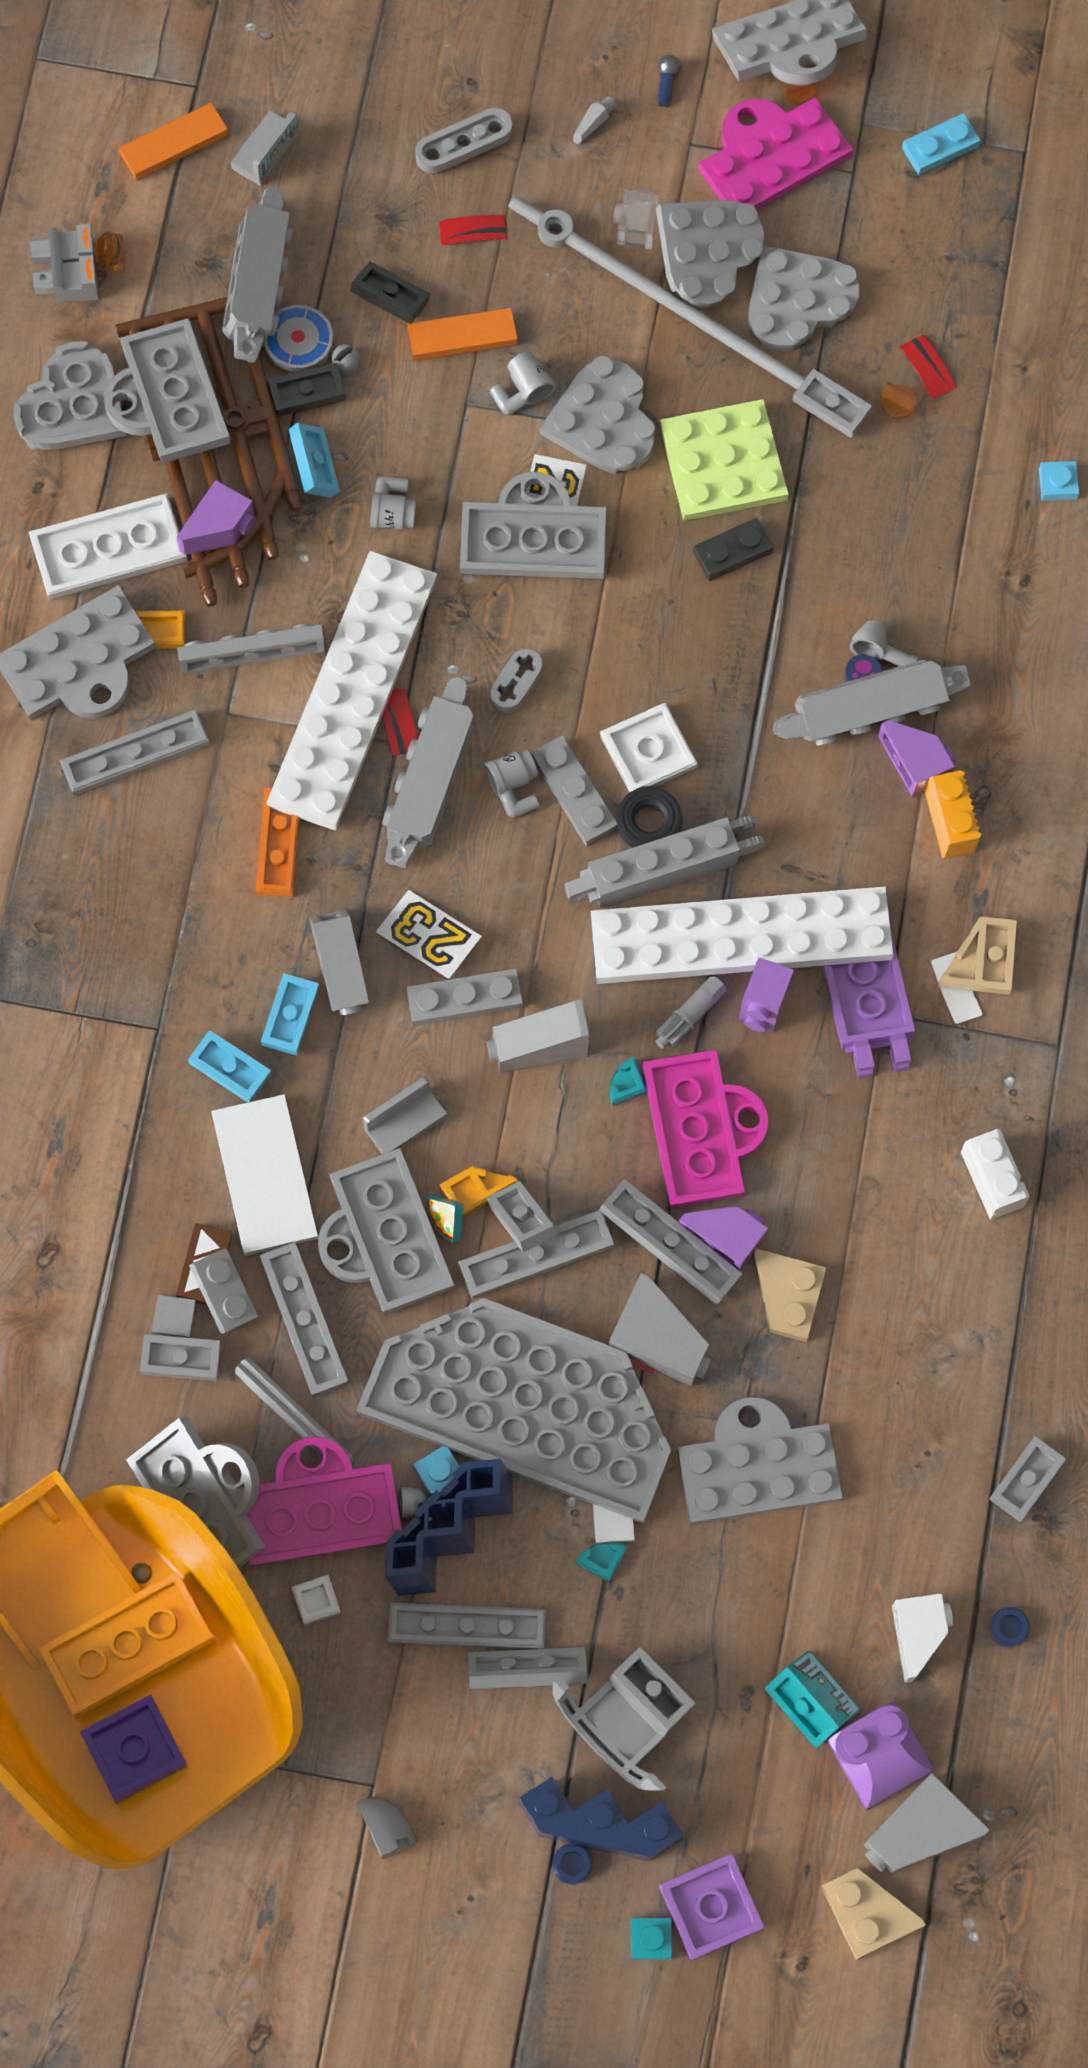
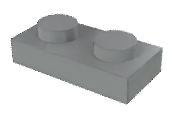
M521 1181L487 1197L489 1208L522 1252L556 1236L554 1225Z
M227 1248L189 1265L221 1334L258 1317Z
M144 1334L140 1373L141 1375L217 1381L221 1341Z
M1034 1436L989 1500L1021 1522L1066 1458Z

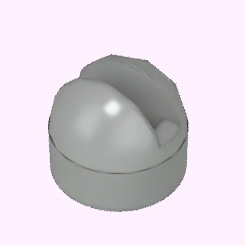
M342 344L333 351L332 363H337L340 375H352L359 369L360 355L352 345ZM348 353L340 362L338 361L339 358Z
M412 1487L399 1488L398 1510L400 1519L415 1518L413 1513L426 1501V1496L422 1491Z

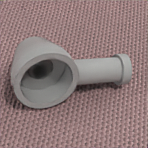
M867 621L854 634L850 642V649L855 655H870L878 661L885 659L893 664L902 666L916 662L918 656H911L887 645V629L878 621Z

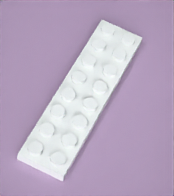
M369 551L268 797L267 805L271 809L291 816L292 814L297 815L300 819L336 831L436 584L437 573Z
M885 887L591 911L597 984L751 972L755 968L758 957L788 968L893 960Z

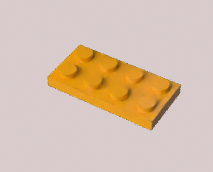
M176 1571L41 1646L39 1650L73 1716L77 1719L209 1645L215 1639L180 1574Z

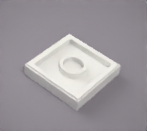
M666 703L600 731V738L629 793L640 787H657L696 769L698 766Z

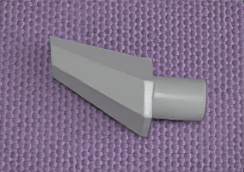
M606 97L602 102L597 101L590 105L573 135V141L579 145L609 118V113L617 106L612 97Z

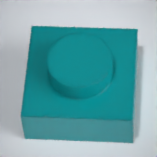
M631 1918V1960H671V1918Z

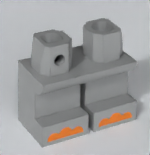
M90 223L76 225L75 231L59 233L56 229H48L49 238L30 241L32 263L51 262V269L33 271L35 294H55L56 302L99 300L94 244Z

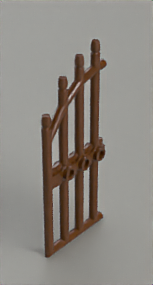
M227 297L115 324L119 338L184 319H189V321L198 319L223 405V409H220L230 437V442L234 443L248 496L253 502L254 516L256 517L250 532L246 536L242 534L234 545L221 547L207 555L205 551L191 554L192 561L182 565L186 579L197 576L200 589H202L203 600L208 607L217 604V594L215 588H213L211 568L230 560L232 570L235 571L234 578L239 588L249 586V574L245 570L246 564L242 551L258 534H260L261 541L264 543L263 548L268 559L275 560L279 557V548L277 542H275L276 538L271 518L284 491L288 495L287 502L291 510L296 512L302 509L301 495L298 493L299 488L260 354H258L254 363L247 361L258 400L237 405L212 315L225 312ZM268 433L278 473L264 499L247 438ZM152 434L146 435L153 462L160 460ZM213 449L200 452L210 489L215 480L222 483ZM179 459L166 462L165 465L182 526L184 527L193 513V508Z

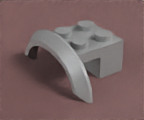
M639 1647L580 1708L570 1693V1687L557 1674L553 1675V1698L562 1714L587 1744L611 1768L637 1788L644 1791L661 1792L667 1787L653 1773H647L636 1765L690 1713L696 1704L667 1673Z

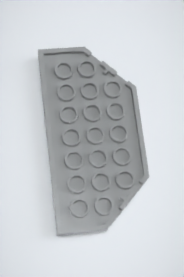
M485 1298L469 1304L468 1307L454 1313H447L420 1325L419 1328L400 1336L398 1334L384 1340L356 1409V1414L436 1445L448 1447L449 1450L478 1461L501 1459L509 1473L587 1503L600 1506L644 1524L671 1453V1448L658 1425L654 1411L643 1387H641L627 1352Z

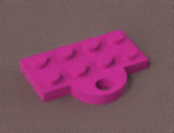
M815 97L788 113H785L781 107L768 100L749 99L738 103L727 113L722 128L724 149L699 162V171L720 200L751 204L756 210H759L852 157L853 148ZM748 114L752 115L757 122L746 126L741 124L738 118Z
M717 1050L643 1062L642 1067L670 1209L744 1196L745 1190L739 1160L750 1156L761 1146L768 1128V1114L761 1099L745 1087L723 1085ZM744 1111H752L758 1116L759 1124L754 1128H745L738 1121L739 1114Z
M307 1437L291 1444L278 1461L276 1482L260 1485L257 1501L246 1514L266 1547L249 1560V1566L386 1543L397 1529L402 1531L391 1463L353 1469L346 1452L329 1439ZM310 1445L317 1446L323 1453L321 1464L315 1468L305 1467L300 1461L301 1451Z

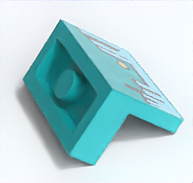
M807 1651L788 1665L765 1687V1690L815 1748L824 1743L836 1730L860 1711L858 1705L811 1651Z

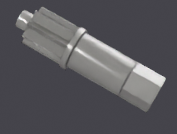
M710 976L657 1030V1036H659L656 1040L657 1045L662 1049L666 1046L674 1048L694 1028V1025L723 996L727 991L725 985L718 978Z

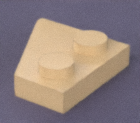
M980 916L969 936L957 951L951 964L941 976L939 987L1010 995L1012 991L1017 920Z
M756 1248L753 1258L757 1266L769 1331L807 1342L826 1267Z
M858 1868L821 1886L856 1960L926 1926L923 1919Z

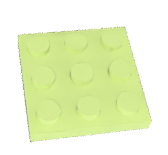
M763 399L660 420L659 427L683 521L788 500L789 494Z

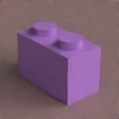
M758 957L743 996L738 1020L744 1021V1025L754 1031L765 1032V1030L774 1032L789 992L794 970Z

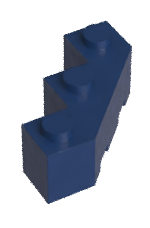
M501 1459L463 1462L452 1473L454 1478L440 1492L436 1490L413 1513L415 1518L402 1531L397 1529L386 1541L385 1578L398 1596L436 1592L437 1556L474 1553L475 1517L512 1514L513 1478Z
M553 1777L519 1797L518 1800L520 1807L539 1837L579 1844L583 1847L630 1856L639 1860H652L681 1841L684 1836L663 1802H660L628 1823L608 1789L573 1810Z

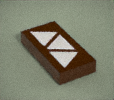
M195 1223L176 1292L177 1298L196 1300V1303L207 1305L189 1265L224 1248H227V1251H229L233 1236L232 1231Z

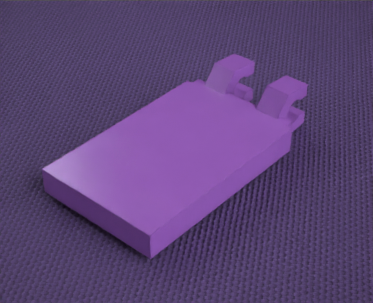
M892 932L893 960L822 966L841 1050L845 1049L846 1054L853 1053L858 1078L873 1076L872 1069H874L875 1065L871 1052L872 1049L890 1046V1056L894 1072L907 1070L910 1067L911 1056L908 1043L912 1042L911 1037L915 1035V1027Z

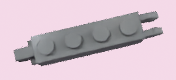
M276 186L265 189L262 200L259 204L255 203L247 208L245 218L239 225L222 328L225 336L228 339L234 340V358L252 363L255 362L260 348L263 347L268 335L274 336L277 329L279 316L274 315L275 306H279L283 294V286L278 285L279 277L283 278L288 263V257L283 256V251L290 244L293 230L287 227L289 212L282 211L284 194Z
M923 659L806 693L798 697L795 703L796 712L776 719L773 731L775 732L774 734H777V737L786 738L787 740L803 736L804 740H815L816 745H823L836 741V734L848 730L851 735L872 730V723L882 720L884 722L887 720L895 723L906 720V713L918 710L919 715L933 713L940 710V703L949 701L948 696L971 686L968 671L963 664L941 667L931 660L926 661Z
M452 677L444 689L442 698L434 696L430 708L424 706L421 712L418 727L422 728L419 739L411 740L406 760H410L407 772L401 771L399 773L394 792L399 793L395 805L388 804L383 818V825L387 826V839H389L385 862L406 869L417 849L423 850L432 846L473 731V714L470 708L466 706V701H468L467 681L465 682V679L461 677Z
M745 816L730 822L726 817L588 862V868L580 871L581 878L565 883L564 889L569 903L589 898L591 904L597 902L600 908H606L729 868L738 862L740 856L755 852L764 847L765 842L762 836L751 837L739 842L736 841L734 836L754 828L757 825L755 816Z

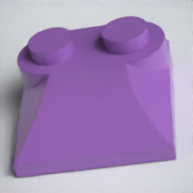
M895 1700L850 1724L826 1740L866 1810L934 1771L909 1726L906 1714L898 1707Z

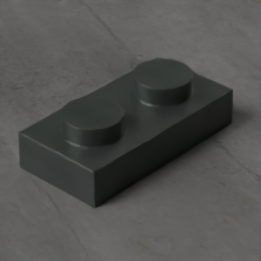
M371 261L352 281L350 292L409 324L415 320L428 304L430 293Z
M337 363L268 379L277 416L346 400Z
M755 518L693 546V553L708 581H711L773 553L774 547L759 519Z

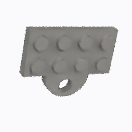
M795 0L712 28L713 39L738 82L771 71L776 78L789 84H813L825 79L833 72L837 65V49L867 39L866 28L849 0ZM807 64L816 65V66L813 67V68H803V67H802V66L807 65Z
M189 319L120 338L129 368L120 371L110 380L104 394L108 418L116 428L131 435L152 434L161 463L231 444ZM121 400H129L133 403L132 407L126 411H118L114 408L115 404Z
M542 472L520 474L504 486L499 497V503L463 502L460 574L604 579L606 507L570 506L567 490L553 476ZM536 484L543 487L545 493L541 497L532 498L525 493V489L530 485Z
M117 585L0 653V671L30 720L60 703H63L68 710L78 716L100 718L117 710L128 695L130 678L126 665L155 649L156 645L123 591ZM101 688L110 690L111 697L107 702L97 704L92 701V695L96 690Z
M401 1148L330 1174L331 1182L342 1209L333 1213L323 1224L319 1233L318 1248L323 1265L333 1276L349 1283L370 1281L383 1315L454 1289L453 1280ZM335 1242L345 1243L350 1249L348 1256L343 1260L332 1259L327 1253L330 1245Z
M743 1398L730 1404L721 1413L717 1421L714 1441L677 1447L690 1525L838 1502L843 1499L829 1423L791 1429L783 1411L774 1403L762 1398ZM746 1408L754 1409L760 1416V1423L752 1428L745 1427L739 1421V1413Z
M186 1416L178 1418L126 1459L142 1487L174 1498L192 1510L219 1541L238 1569L266 1548L246 1515L255 1505L259 1495L260 1480L258 1470L249 1454L239 1446L231 1443H217L205 1447L189 1418ZM233 1462L238 1464L241 1469L242 1475L239 1482L234 1481L230 1475V1466Z

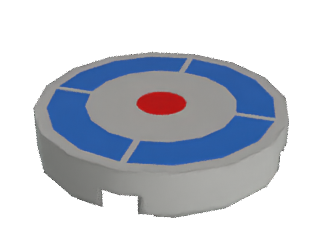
M291 305L281 308L274 313V315L279 316L277 329L274 336L268 335L264 348L267 357L277 368L291 370L295 373L320 367L327 361L332 350L334 336L329 320L321 311L306 305Z

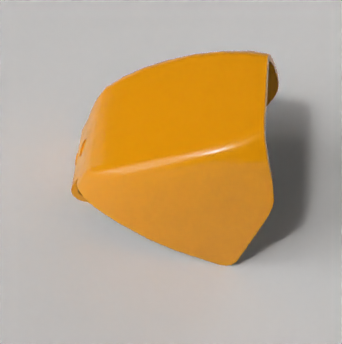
M56 1469L0 1509V1782L48 1833L74 1855L109 1869H129L142 1866L159 1856L264 1778L291 1755L298 1743L303 1728L300 1688L287 1656L249 1585L219 1541L192 1510L180 1501L155 1490L123 1484L99 1489L79 1501ZM145 1563L151 1567L152 1576L148 1582L144 1584L136 1582L131 1575L135 1564ZM178 1571L215 1641L76 1719L39 1648ZM152 1695L187 1767L116 1804L80 1731Z

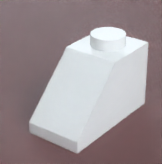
M942 1593L895 1600L892 1605L905 1683L914 1681L948 1634V1627L953 1626L951 1607L949 1603L943 1604Z

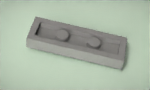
M563 736L531 752L537 769L585 846L617 830L616 820Z
M516 969L406 987L413 1026L523 1008Z
M585 1647L468 1652L470 1689L490 1690L505 1687L531 1688L534 1686L553 1685V1675L555 1674L568 1686L587 1684Z

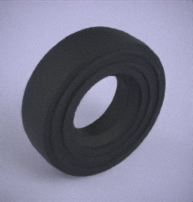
M654 786L640 787L628 793L621 801L617 810V829L624 842L631 848L680 833L682 811L677 800L668 791ZM645 807L656 808L663 815V825L653 832L643 831L635 822L637 812Z

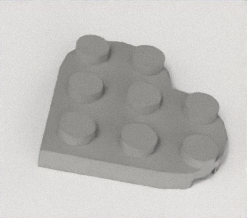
M730 200L663 203L656 207L664 265L669 286L673 292L677 291L681 298L689 301V305L692 307L707 308L720 303L734 290L737 271L745 269L763 251L764 230L760 219L757 217V210L751 204H742Z
M763 246L749 306V329H752L753 334L761 340L760 344L763 347L776 352L793 351L794 347L804 344L807 340L810 341L817 327L831 328L835 326L836 322L843 321L848 316L851 317L859 301V283L856 279L855 269L833 259Z
M69 342L55 349V354L42 367V380L26 387L27 391L14 404L13 419L20 437L26 441L29 448L33 450H57L127 436L125 432L112 424L105 408V390L110 380L114 377L113 367L107 354L101 353L99 349L90 347L87 342ZM120 401L114 406L118 411H121Z
M606 356L595 358L592 363L586 365L574 378L540 427V435L603 471L617 474V471H628L632 468H635V470L639 469L650 458L654 448L655 429L653 422L640 411L643 400L642 378L625 363Z

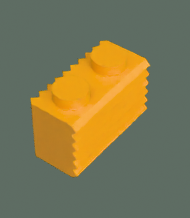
M961 770L932 776L928 780L927 788H925V795L941 855L944 859L974 853L982 835L978 832L980 827L977 826L978 820L975 819L976 813L973 812L974 806L971 805L973 800L969 798L971 793L968 792L969 786L966 785L965 772Z

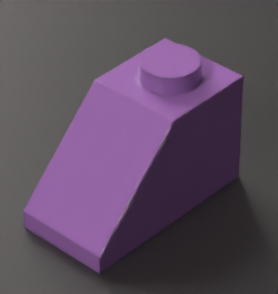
M215 480L177 535L179 552L188 555L234 545L242 534L246 536L255 523L256 517L254 516L252 500Z
M889 720L881 724L878 737L911 797L926 791L925 788H927L930 777L954 771V765L956 764L954 754L948 745H942L938 736Z
M738 1206L684 1213L679 1221L681 1225L739 1271H741L755 1252V1249L765 1239L768 1230L764 1226L765 1221L760 1215L750 1209L744 1211Z

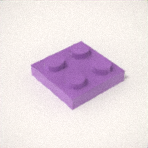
M732 1853L659 1885L690 1961L764 1929V1925Z

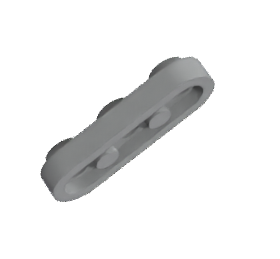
M490 108L422 138L416 145V163L424 172L439 173L498 147L510 139L512 135V119L503 109ZM492 128L500 129L498 133H492L489 130ZM463 141L469 143V145L466 147H462L458 144ZM435 155L438 157V159L429 160L427 159V157Z

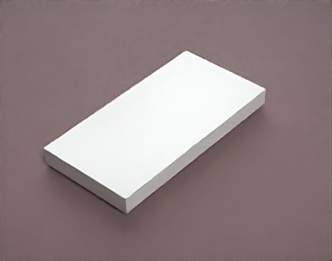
M167 493L29 531L49 600L188 561L187 555L180 553L178 549L177 535L179 530Z
M285 1094L211 1111L244 1256L274 1250L293 1242L300 1244L317 1240L318 1235Z

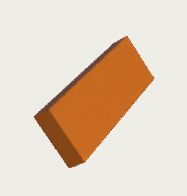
M208 103L119 147V151L134 178L138 180L228 136V129L213 104Z
M512 308L407 324L413 361L517 345Z
M265 788L256 895L293 897L300 818L294 814L291 816L271 809L267 805V800L272 788Z

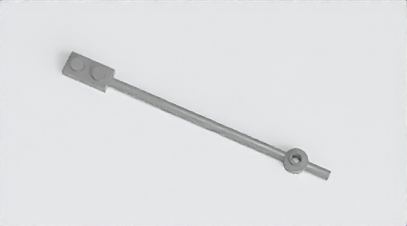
M516 195L511 199L508 207L538 226V236L542 243L553 248L562 247L566 244L794 387L797 391L793 395V402L848 437H853L870 414L872 405L815 369H812L806 378L576 234L573 232L572 219L566 212L562 210H549L543 213ZM553 229H558L559 231H561V233L554 235L551 234L550 231Z

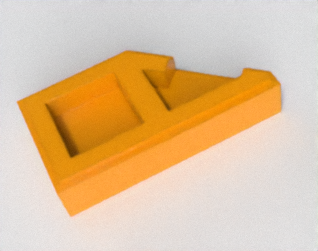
M471 1166L441 1183L440 1189L446 1199L463 1203L462 1217L488 1203V1196L518 1182V1180L514 1176L509 1175L508 1177Z

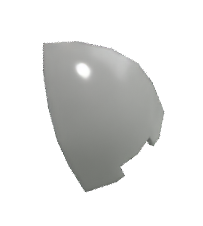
M375 1798L356 1801L381 1859H385L418 1843L408 1820L398 1807L386 1800Z

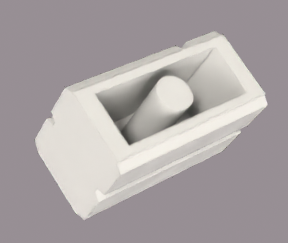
M995 1129L965 1141L961 1154L990 1220L1025 1207L1030 1196L1024 1182L1019 1181L1021 1175L1001 1130Z

